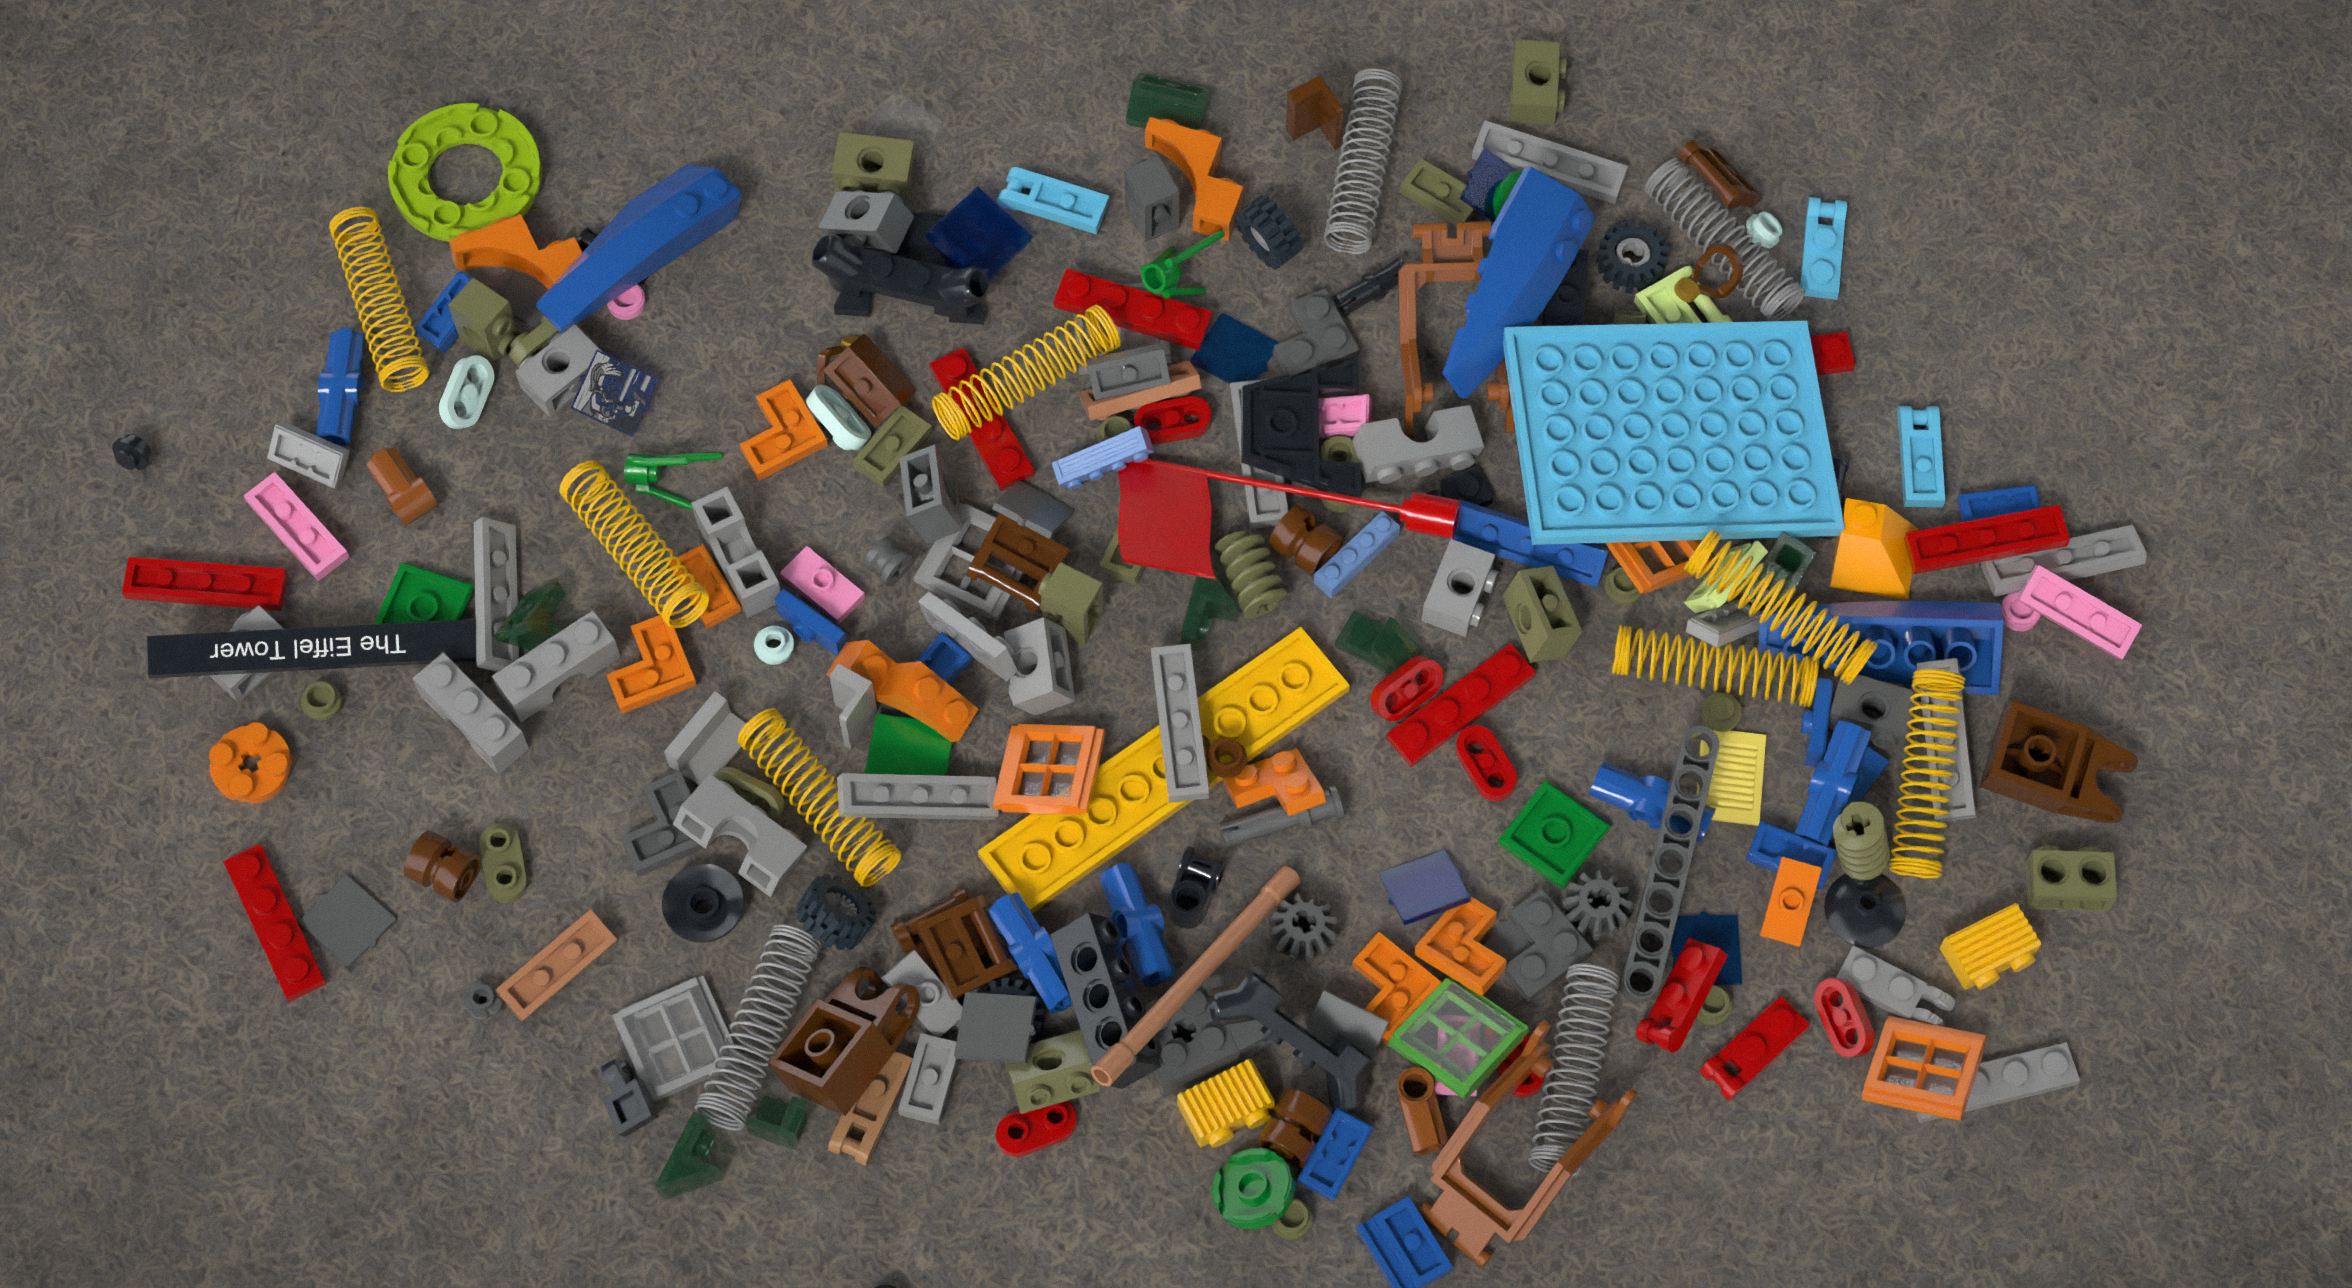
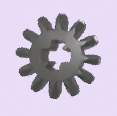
M1600 869L1595 872L1594 880L1583 872L1579 875V884L1570 883L1566 892L1569 897L1563 899L1562 908L1570 911L1566 918L1571 924L1580 922L1577 931L1581 936L1586 933L1587 929L1593 930V940L1596 942L1600 939L1602 930L1610 938H1613L1617 934V927L1625 928L1628 925L1629 918L1626 914L1631 913L1633 909L1632 901L1626 899L1630 890L1628 886L1616 888L1619 879L1616 874L1607 881L1603 880V873ZM1598 900L1605 903L1604 906L1601 905L1598 909L1591 907V904H1596Z
M1297 893L1294 895V905L1286 900H1282L1279 903L1281 912H1273L1270 916V922L1274 927L1269 930V937L1272 940L1278 941L1276 944L1278 954L1291 949L1290 961L1292 963L1298 960L1299 953H1305V960L1310 964L1314 959V950L1320 956L1325 957L1329 952L1327 944L1332 945L1337 942L1338 935L1333 930L1338 928V918L1329 916L1332 910V906L1329 903L1317 907L1318 896L1316 894L1310 897L1309 902H1303V897ZM1305 923L1310 932L1302 933V929L1298 927V924Z

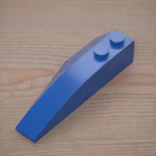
M685 165L630 200L536 303L537 309L560 333L564 332L737 218L742 193L717 168Z
M1525 167L1491 228L1488 239L1493 244L1488 258H1481L1477 273L1482 276L1476 294L1469 293L1465 305L1467 309L1465 327L1457 329L1442 373L1460 398H1467L1505 358L1503 349L1504 327H1526L1534 323L1564 279L1596 219L1579 193L1532 167Z
M1868 601L1818 604L1802 630L1803 632L1824 608H1828V613L1814 638L1834 616H1839V620L1825 645L1844 624L1849 623L1850 625L1835 654L1856 631H1860V636L1846 661L1866 639L1871 638V641L1878 644L1858 674L1882 682L1904 683L1905 688L1913 690L1911 686L1913 684L1912 677L1914 676L1913 672L1917 670V663L1957 658L1960 666V675L1965 678L1963 694L1999 695L2004 625L2000 603ZM1809 605L1801 606L1791 625ZM1787 607V608L1784 609V611H1783V613L1781 614L1780 618L1786 613V611H1787L1790 607ZM1796 607L1776 630L1770 632V626L1779 612V608L1776 609L1766 622L1759 624L1758 651L1765 652L1769 649L1771 654L1776 656L1782 651L1784 657L1788 659L1795 653L1797 661L1801 662L1805 656H1810V658L1814 656L1829 628L1806 654H1802V649L1818 621L1796 646L1792 647L1791 642L1805 617L1785 639H1781L1780 635ZM1764 610L1760 611L1759 619H1760V617H1761V615H1762V613H1763ZM1839 637L1819 658V664L1824 665ZM1850 644L1830 665V670H1836Z

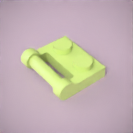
M1690 265L1681 268L1635 294L1634 302L1641 312L1646 314L1650 324L1702 323L1688 303L1682 301L1674 291L1675 284L1681 278H1691L1693 268ZM1699 294L1694 300V303L1709 323L1733 322L1728 315L1721 313L1709 296Z

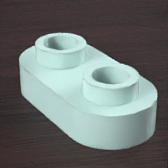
M478 355L466 357L459 360L454 366L439 403L441 419L450 428L462 429L470 427L480 417L494 382L493 368L484 357ZM467 372L471 374V382L467 378ZM454 405L458 409V415L455 413Z
M817 385L806 399L812 416L827 428L833 435L834 442L844 450H861L871 437V431L866 423L834 389L825 385Z

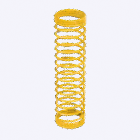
M360 206L343 210L330 221L329 229L335 241V247L339 251L338 257L342 261V268L345 271V278L349 282L348 287L352 292V298L356 302L355 308L359 313L358 318L362 323V329L366 333L365 339L369 343V350L373 354L372 360L376 364L375 370L379 374L380 385L383 389L390 392H403L407 389L415 388L428 378L430 371L426 360L421 357L423 350L421 347H418L419 339L414 336L416 330L411 326L412 318L408 316L409 309L404 305L406 299L400 295L402 288L400 285H397L399 279L397 275H394L395 267L391 265L392 258L387 254L389 248L384 244L385 237L383 234H380L382 228L379 225L377 213L371 208ZM359 216L373 218L372 222L356 223L347 227L342 232L336 231L341 223L350 218ZM367 225L363 229H360L356 232L346 233L347 231L355 227ZM370 235H374L373 237L358 243L354 242L357 239L367 238ZM377 236H380L381 243L370 242L374 240ZM365 243L353 248L350 252L343 251L346 245L356 246L357 244ZM378 245L362 253H353L363 247ZM381 246H383L385 249L384 253L374 252ZM365 254L353 262L346 261L349 255L359 256ZM381 255L380 257L366 263H357L358 261L363 260L367 257ZM384 256H386V257L388 258V262H387V263H386V262H378V263H375V262L381 260ZM369 264L356 273L349 271L352 266ZM383 266L382 268L370 273H361L362 271L369 269L371 267ZM388 266L391 268V273H379ZM374 274L359 283L353 281L356 276ZM387 276L381 279L380 281H376L373 283H365L366 281L376 277ZM391 276L395 279L394 283H383ZM372 284H378L367 289L363 293H359L356 291L359 286L365 287L370 286ZM391 286L377 293H368L380 287ZM394 287L398 289V293H387ZM376 294H383L371 299L367 303L360 302L363 296L371 297ZM394 296L393 298L387 301L371 304L372 302L377 301L381 298ZM398 297L402 300L401 304H388ZM388 304L373 310L370 314L363 312L366 307ZM397 307L389 312L375 314L386 308ZM401 307L405 309L404 314L389 315L377 320L373 324L367 322L370 317L392 314ZM400 317L399 319L387 324H379L387 319ZM404 318H407L409 321L408 324H398L390 326L386 329L381 330L377 334L370 333V331L374 327L378 328L383 327L385 325L396 324L402 321ZM402 328L401 330L391 334H383L392 329ZM408 328L412 330L411 335L395 336L381 344L373 343L377 337L384 338L389 335L400 334ZM401 338H406L405 340H403V341H401V342H398V343H395V344H392V345H391V344L385 345V344H387V343H389V342H391V341H394V340H397V339H401ZM411 338L416 341L415 345L396 347L384 355L377 353L380 348L402 345ZM406 348H411V349H409V350H407V351H405V352H403V353L397 354V355H389V354H392V353H394V352H396V351H398V350H402V349H406ZM414 349L419 351L418 356H405L387 365L381 364L384 358L406 355ZM420 367L403 376H390V374L403 368ZM420 372L418 375H416L415 377H413V378H411V379H409V380H407V381H403V382H387V381H385L386 378H389V379H400V378L406 377V376H413V375H415L416 373Z
M1094 305L1086 310L1085 316L1076 315L1075 322L1067 320L1064 328L1055 327L1054 334L1046 332L1043 340L1034 339L1033 346L1025 344L1022 352L1013 351L1012 358L1004 356L1001 364L993 362L991 370L983 368L980 376L972 374L969 382L960 381L959 388L951 386L948 394L941 392L932 398V405L942 427L951 438L957 441L972 431L966 415L952 398V390H956L960 394L964 408L973 423L979 428L982 427L979 413L962 390L963 384L970 387L976 405L985 419L990 422L993 420L988 404L980 392L973 386V378L981 381L983 391L994 411L1001 416L1003 415V407L997 395L984 380L983 373L985 371L991 375L994 386L1003 403L1009 409L1014 408L1011 395L994 373V366L1002 369L1004 379L1011 393L1018 402L1024 403L1025 399L1020 386L1012 374L1005 368L1004 361L1006 359L1012 363L1015 374L1024 391L1030 397H1034L1035 390L1030 379L1015 361L1017 353L1023 357L1025 367L1034 384L1039 390L1045 391V383L1040 372L1025 353L1027 347L1033 350L1036 362L1045 379L1051 385H1055L1056 378L1050 365L1036 349L1038 341L1044 345L1047 358L1054 371L1060 378L1066 379L1067 375L1064 365L1046 341L1048 335L1054 338L1057 351L1066 367L1072 373H1076V363L1065 344L1057 337L1058 330H1062L1065 333L1067 344L1073 356L1081 366L1086 368L1087 358L1077 340L1067 330L1069 323L1075 326L1078 339L1090 359L1098 357L1093 343L1103 355H1108V352L1112 353L1119 349L1121 346L1120 335L1109 314L1101 306ZM1079 318H1083L1085 320L1086 327L1088 329L1091 339L1088 337L1086 332L1078 325ZM1099 321H1100L1101 324L1103 325V327H1104V329H1105L1107 335L1105 334L1104 330L1102 329V327H1101ZM1080 332L1082 333V335L1085 337V339H1086L1087 342L1089 343V345H1090V347H1091V349H1092V351H1093L1094 357H1093V355L1089 352L1088 348L1086 347V345H1085V343H1084V341H1083V339H1082V337H1081ZM1070 339L1073 341V343L1075 344V346H1076L1077 349L1079 350V352H1080V354H1081V356H1082V358H1083L1084 363L1081 361V359L1078 357L1077 353L1075 352V350H1074V348H1073V346H1072V344H1071ZM1060 345L1068 355L1073 368L1069 365L1066 358L1064 357ZM1050 352L1052 353V355L1054 356V358H1055L1056 361L1058 362V364H1059V366H1060V368H1061V370H1062L1063 375L1061 374V372H1060V371L1058 370V368L1056 367V365H1055V363H1054V361H1053V359H1052V357H1051V355H1050ZM1039 358L1042 360V362L1045 364L1046 368L1048 369V371H1049V373H1050V375H1051L1052 380L1049 378V376H1048L1047 373L1045 372V370H1044V368H1043V366H1042V364H1041ZM1029 364L1038 376L1041 385L1037 382L1036 378L1034 377L1029 367ZM1019 371L1021 372V374H1022L1023 377L1025 378L1027 384L1029 385V388H1030L1031 392L1028 390V388H1027L1026 385L1024 384V382H1023V380H1022V378H1021V376H1020V374H1019ZM1008 377L1011 379V381H1012L1013 384L1015 385V387H1016V389H1017V391H1018L1020 397L1016 394V392H1015V390L1013 389V387H1012V385H1011V383H1010ZM998 383H999V385L1001 386V388L1003 389V391L1005 392V394H1006V396H1007V398H1008V400H1009V403L1007 402V400L1005 399L1004 395L1002 394V392H1001V390H1000V388H999V386H998ZM987 389L989 390V392H990L991 395L993 396L994 400L996 401V403H997V405H998V408L995 406L994 402L992 401V399H991V397H990V395H989ZM977 396L979 397V399H980L981 402L983 403V405H984V407H985V409H986L988 415L986 414V412H985L984 409L982 408V406H981V404H980V402H979ZM968 405L971 407L972 411L974 412V414H975V416H976L978 422L976 421V419H975L974 416L972 415V413H971V411H970Z
M586 461L572 468L560 484L559 491L561 496L567 503L571 504L573 511L578 513L580 519L585 521L587 528L592 530L593 535L599 538L601 545L606 547L607 552L613 555L615 562L620 564L621 569L627 572L629 579L634 581L635 586L641 590L643 596L648 598L649 603L655 607L657 613L662 615L663 621L671 628H682L697 620L707 608L710 598L704 587L700 583L695 582L694 575L688 573L686 566L680 565V558L673 556L672 549L666 548V542L659 539L658 532L652 531V525L645 522L644 515L638 514V508L631 505L630 498L624 497V491L617 488L618 486L615 481L610 480V474L606 472L601 463ZM591 469H599V472L584 479L575 489L573 495H567L568 488L578 476ZM597 476L588 489L577 494L587 481ZM606 483V485L604 486V488H603L597 495H595V494L602 488V486ZM609 483L614 485V489L605 491L608 488ZM616 491L621 494V497L613 499ZM613 492L603 504L592 509L598 500ZM623 500L627 501L628 506L619 508ZM619 501L616 507L609 513L599 517L607 507ZM592 502L587 511H581L582 505ZM630 508L634 509L635 514L625 517ZM600 509L594 519H588L589 513ZM626 509L620 518L606 526L612 517ZM637 517H640L642 523H637L633 525ZM607 518L601 528H595L597 521ZM633 518L624 529L613 534L621 524ZM644 525L648 526L649 531L639 534ZM614 526L608 536H602L603 530ZM640 526L636 533L620 543L626 534ZM620 534H622L618 538L616 544H609L610 538L617 537ZM651 534L656 536V540L647 542ZM647 535L640 544L627 551L635 541ZM658 542L662 543L663 548L652 552ZM628 543L622 553H616L618 546ZM653 544V546L651 547V549H649L644 555H642V556H640L639 558L635 559V557H636L643 549H645L647 546ZM636 551L630 561H623L624 555ZM665 551L670 553V557L660 560ZM661 552L654 561H652L645 567L641 568L647 560H649L655 554ZM644 559L639 564L637 570H630L632 563ZM672 559L677 561L676 566H672L666 569L671 563ZM667 561L665 566H663L658 572L649 576L656 567H658L661 563ZM650 568L644 578H637L639 572ZM679 568L684 569V574L673 578ZM674 570L668 578L657 584L664 575ZM658 576L651 587H644L646 580ZM686 577L691 578V583L681 586ZM682 578L672 589L663 593L672 583ZM666 584L657 596H651L653 589ZM673 592L665 604H659L661 597ZM697 593L689 604L673 612L674 608L681 601ZM702 593L701 599L690 612L680 618L670 620V616L679 614L692 606Z
M1711 529L1686 563L1684 571L1691 573V576L1696 573L1695 578L1700 579L1717 561L1706 581V586L1709 587L1728 568L1716 590L1717 594H1721L1739 575L1728 594V602L1732 601L1751 580L1738 603V609H1742L1762 587L1749 610V617L1756 614L1773 594L1759 619V624L1766 622L1784 601L1770 626V632L1776 630L1796 607L1780 635L1781 639H1785L1805 617L1791 642L1792 647L1796 646L1818 621L1802 649V654H1806L1829 628L1812 658L1813 662L1817 661L1839 637L1823 668L1827 669L1850 644L1834 672L1835 677L1843 672L1840 681L1843 680V683L1850 685L1871 657L1878 644L1871 641V638L1866 639L1846 661L1860 636V631H1856L1835 654L1850 625L1849 623L1844 624L1825 645L1839 620V616H1834L1814 638L1828 613V608H1824L1802 632L1818 604L1817 601H1813L1791 625L1807 597L1806 593H1803L1780 618L1792 598L1796 586L1790 587L1769 611L1785 583V578L1780 579L1758 604L1775 574L1774 571H1770L1747 597L1760 575L1764 563L1759 564L1736 590L1749 568L1753 556H1749L1725 583L1742 554V548L1738 549L1714 576L1730 549L1732 541H1728L1703 569L1721 538V533L1718 534V531Z
M1627 625L1619 627L1615 647V660L1612 666L1613 675L1615 673L1621 676L1625 675V677L1629 675L1631 659L1640 635L1637 678L1640 679L1642 676L1644 660L1647 657L1652 639L1649 679L1651 681L1654 680L1657 661L1660 658L1665 641L1662 681L1663 683L1667 682L1669 666L1678 642L1675 684L1678 685L1681 680L1682 667L1691 643L1688 686L1690 688L1694 681L1693 675L1704 644L1701 677L1702 690L1706 686V676L1715 649L1716 667L1713 690L1715 692L1718 690L1719 677L1729 650L1726 692L1729 694L1732 688V678L1742 651L1740 696L1744 693L1745 679L1755 653L1753 698L1756 697L1757 684L1768 655L1765 700L1769 699L1770 685L1781 657L1777 701H1782L1784 683L1793 660V682L1790 703L1793 705L1795 702V692L1801 677V692L1798 697V704L1808 708L1812 705L1817 683L1819 659L1813 662V657L1805 656L1797 673L1798 665L1795 653L1789 657L1785 668L1784 653L1780 651L1772 667V654L1767 649L1759 666V651L1757 647H1754L1746 664V648L1744 645H1741L1733 663V645L1728 643L1723 652L1721 662L1720 647L1713 645L1707 661L1708 644L1701 640L1694 660L1695 641L1693 636L1688 638L1682 655V638L1680 634L1676 635L1669 654V634L1667 632L1663 633L1656 654L1655 630L1650 632L1643 653L1644 633L1642 628L1637 630L1630 652L1632 628L1631 626L1627 627Z
M1920 669L1913 672V684L1911 685L1913 690L1918 693L1910 697L1911 702L1917 706H1913L1908 710L1909 714L1915 718L1907 722V726L1913 731L1905 735L1907 741L1912 744L1906 746L1904 752L1911 757H1907L1902 761V764L1909 769L1901 773V777L1907 783L1899 786L1900 791L1906 795L1897 799L1898 803L1905 808L1898 810L1896 815L1904 821L1894 825L1897 831L1903 833L1893 837V841L1901 847L1891 850L1892 855L1895 857L1890 859L1891 867L1889 869L1891 872L1900 875H1913L1919 878H1939L1942 876L1943 864L1941 862L1904 857L1895 852L1915 850L1943 854V849L1912 846L1898 841L1897 838L1916 837L1933 841H1945L1946 838L1936 834L1913 833L1903 830L1898 826L1917 824L1933 828H1946L1948 826L1943 822L1913 820L1902 816L1900 813L1917 811L1944 816L1948 815L1949 812L1938 808L1914 807L1903 803L1901 800L1918 798L1948 803L1951 801L1948 797L1915 794L1906 791L1903 787L1919 785L1933 789L1950 790L1952 789L1951 785L1940 782L1915 781L1907 778L1905 774L1919 772L1940 777H1952L1954 774L1947 770L1916 768L1908 765L1906 762L1923 760L1939 764H1954L1955 761L1951 758L1920 756L1908 751V749L1924 747L1938 751L1953 752L1957 748L1948 744L1920 743L1912 740L1909 736L1924 734L1938 738L1956 739L1959 737L1956 733L1940 730H1921L1913 727L1911 723L1924 721L1945 726H1958L1960 723L1957 720L1948 718L1921 717L1912 711L1928 709L1943 713H1960L1961 709L1955 706L1922 704L1915 701L1914 698L1929 696L1942 700L1960 701L1963 699L1961 695L1949 692L1963 690L1965 678L1958 673L1950 671ZM1917 687L1942 692H1925L1923 690L1918 689Z
M766 709L755 715L739 732L738 744L743 747V750L749 751L751 759L757 760L759 768L765 769L766 777L774 778V786L781 788L783 796L789 797L790 805L798 806V814L806 816V823L814 825L815 833L822 834V842L830 844V851L838 853V860L846 862V869L854 872L855 880L862 887H869L878 883L883 876L889 874L897 866L901 859V851L896 848V845L891 844V840L885 839L879 842L883 837V830L872 832L875 827V821L863 823L866 817H862L857 825L848 833L837 838L843 828L857 818L846 817L835 827L829 828L832 822L839 816L838 808L833 814L820 819L827 809L838 801V791L823 806L812 810L826 793L838 787L837 783L832 785L835 779L834 774L824 776L827 769L826 765L816 766L819 758L816 755L809 756L811 751L809 746L800 748L803 742L802 737L792 738L795 733L794 728L784 729L787 721L778 712V709ZM774 718L757 737L747 741L758 727ZM791 731L790 736L776 750L763 755L766 749L778 737ZM769 735V737L766 740H764L762 743H759L760 740ZM799 740L798 745L784 759L771 764L785 747ZM766 744L758 757L753 755V750H757ZM807 749L806 754L794 767L780 773L781 769L791 758ZM772 753H774L768 761L767 766L761 765V759L768 758ZM815 759L811 767L801 777L788 782L790 777L803 764ZM782 762L775 775L769 774L768 770L770 768H774ZM823 768L821 774L809 786L795 792L809 775ZM791 770L783 784H778L777 778L784 776ZM831 777L829 783L816 796L804 801L813 788L823 780ZM799 780L792 789L791 794L785 793V787L791 786L795 781ZM807 789L799 803L793 802V796H797ZM816 797V799L811 803L807 812H802L801 806L808 804L812 799ZM824 807L814 822L809 820V815L816 813ZM833 815L823 831H819L817 824L825 822L827 818ZM872 824L869 830L857 842L845 847L858 831ZM841 825L835 832L831 840L825 839L826 833L833 831L836 827ZM850 833L838 850L833 848V843L840 841ZM880 833L878 838L864 852L853 856L868 839ZM858 843L847 859L841 857L842 852L849 850L850 847ZM868 851L859 861L856 868H850V861L856 860L860 855ZM888 857L879 869L867 875L879 862ZM881 868H884L879 874L873 876ZM886 871V873H885L884 875H882L880 878L876 879V877H877L878 875H880L882 872Z

